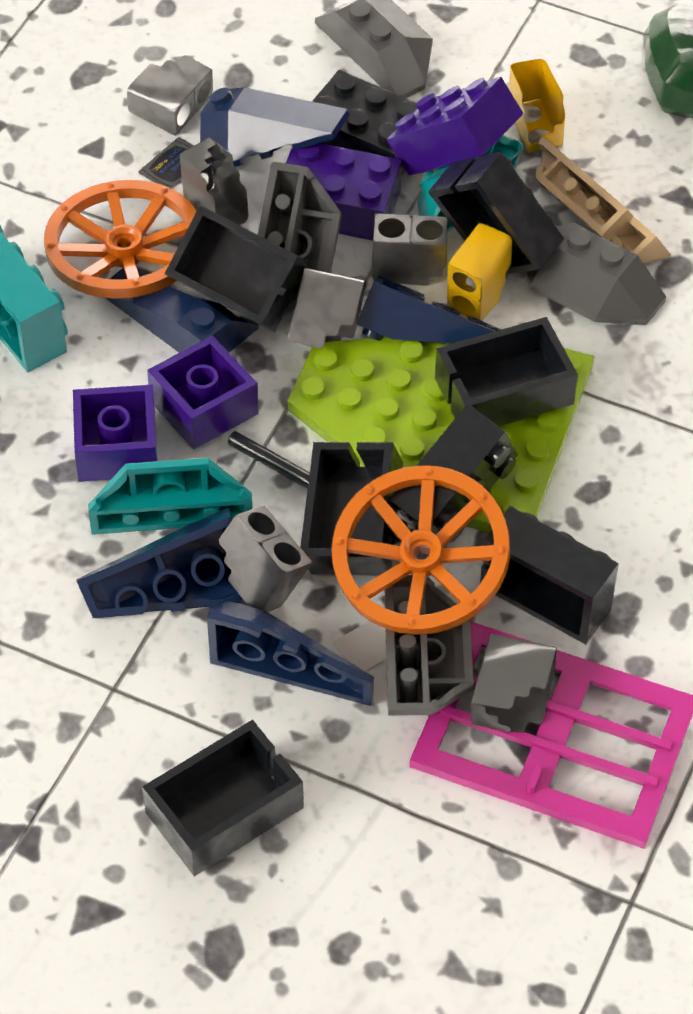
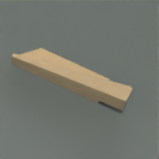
M545 137L539 140V146L542 149L541 166L536 168L537 181L597 235L607 240L611 239L613 243L637 254L643 263L664 259L671 255L658 237L638 221L624 205Z

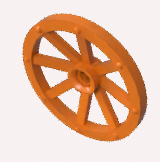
M117 180L100 183L72 195L53 212L44 232L46 258L54 274L66 285L79 292L95 297L112 299L148 295L177 281L164 274L174 254L151 250L150 248L185 235L197 211L183 195L158 183L142 180ZM121 198H138L151 201L135 226L125 225L120 203ZM108 201L114 227L107 232L81 215L80 212L98 203ZM164 206L173 210L183 220L181 223L143 237ZM71 223L101 244L59 243V240L66 225ZM63 256L103 258L81 272L71 266ZM139 261L164 265L165 267L151 274L139 277L136 264ZM114 266L124 268L127 279L121 280L98 278Z
M438 466L405 467L386 473L371 481L356 493L343 510L337 522L332 540L334 572L340 588L349 603L372 623L404 634H431L445 631L477 615L488 605L501 587L510 559L508 528L496 500L474 479L458 471ZM421 485L418 530L411 532L383 497L402 488ZM435 486L449 488L469 498L471 501L435 535L432 532ZM372 506L400 539L401 545L359 540L351 537L363 514ZM481 511L485 514L493 531L494 545L444 548ZM353 553L402 562L359 588L351 575L348 555ZM419 553L429 554L427 558L422 560L417 559L416 555ZM491 561L486 576L472 593L442 566L443 563ZM409 574L413 575L406 614L385 609L371 600L372 597ZM430 575L460 602L440 612L420 615L426 579Z

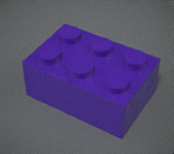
M501 76L488 81L485 78H479L466 88L461 89L459 86H454L440 96L436 97L434 93L425 96L416 103L417 110L414 113L403 117L395 124L397 129L386 140L397 158L402 159V166L407 174L411 176L450 165L452 162L484 155L524 113Z
M320 143L297 150L291 148L285 164L310 168L343 214L339 234L373 241L375 214H393L401 191L402 159Z

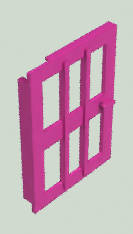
M470 621L473 668L481 649H486L491 633L529 641ZM557 650L555 672L561 675L551 700L547 701L543 722L536 736L526 732H505L472 725L471 714L456 709L460 698L433 715L428 716L410 758V768L645 849L693 716V695ZM473 675L474 688H475V687H476L477 680H478V676ZM592 684L670 710L671 712L661 738L580 711L589 685ZM451 720L530 747L531 750L520 777L439 750ZM576 722L655 749L656 752L648 773L646 774L567 747L566 743L574 723ZM560 758L643 786L632 816L549 788Z

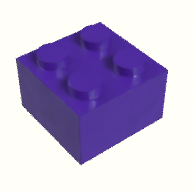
M213 335L147 370L148 385H153L155 408L193 449L259 414L258 383Z
M152 384L73 389L74 453L78 482L111 480L125 464L158 461Z

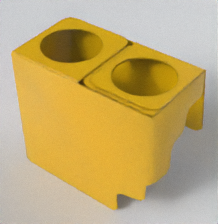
M533 59L511 64L508 88L524 113L515 122V125L528 153L542 150L539 142L531 144L528 140V134L536 129L550 132L544 133L542 137H545L555 147L563 145L565 125L564 96L547 62L544 59ZM523 105L538 107L541 111V117L535 122H525Z
M479 223L448 262L447 305L455 308V310L466 317L471 316L482 321L500 301L501 289L506 281L505 275L511 265L512 238L508 234L485 224ZM468 277L474 281L476 290L467 285L466 280Z

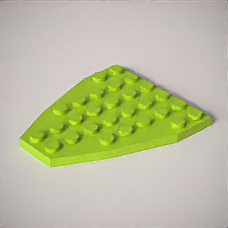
M385 336L381 341L373 338L324 342V346L320 349L311 348L288 398V411L326 442H349L360 461V466L365 467L356 450L357 442H393L403 461V468L417 466L455 419L451 412V403L447 404L435 380L436 348L452 343L397 340ZM564 348L578 373L574 405L499 426L506 431L518 453V456L515 458L516 465L512 472L505 479L499 478L489 490L503 514L512 506L523 513H530L536 518L538 517L592 371L595 356ZM482 511L466 525V527L487 533L492 530L488 519Z

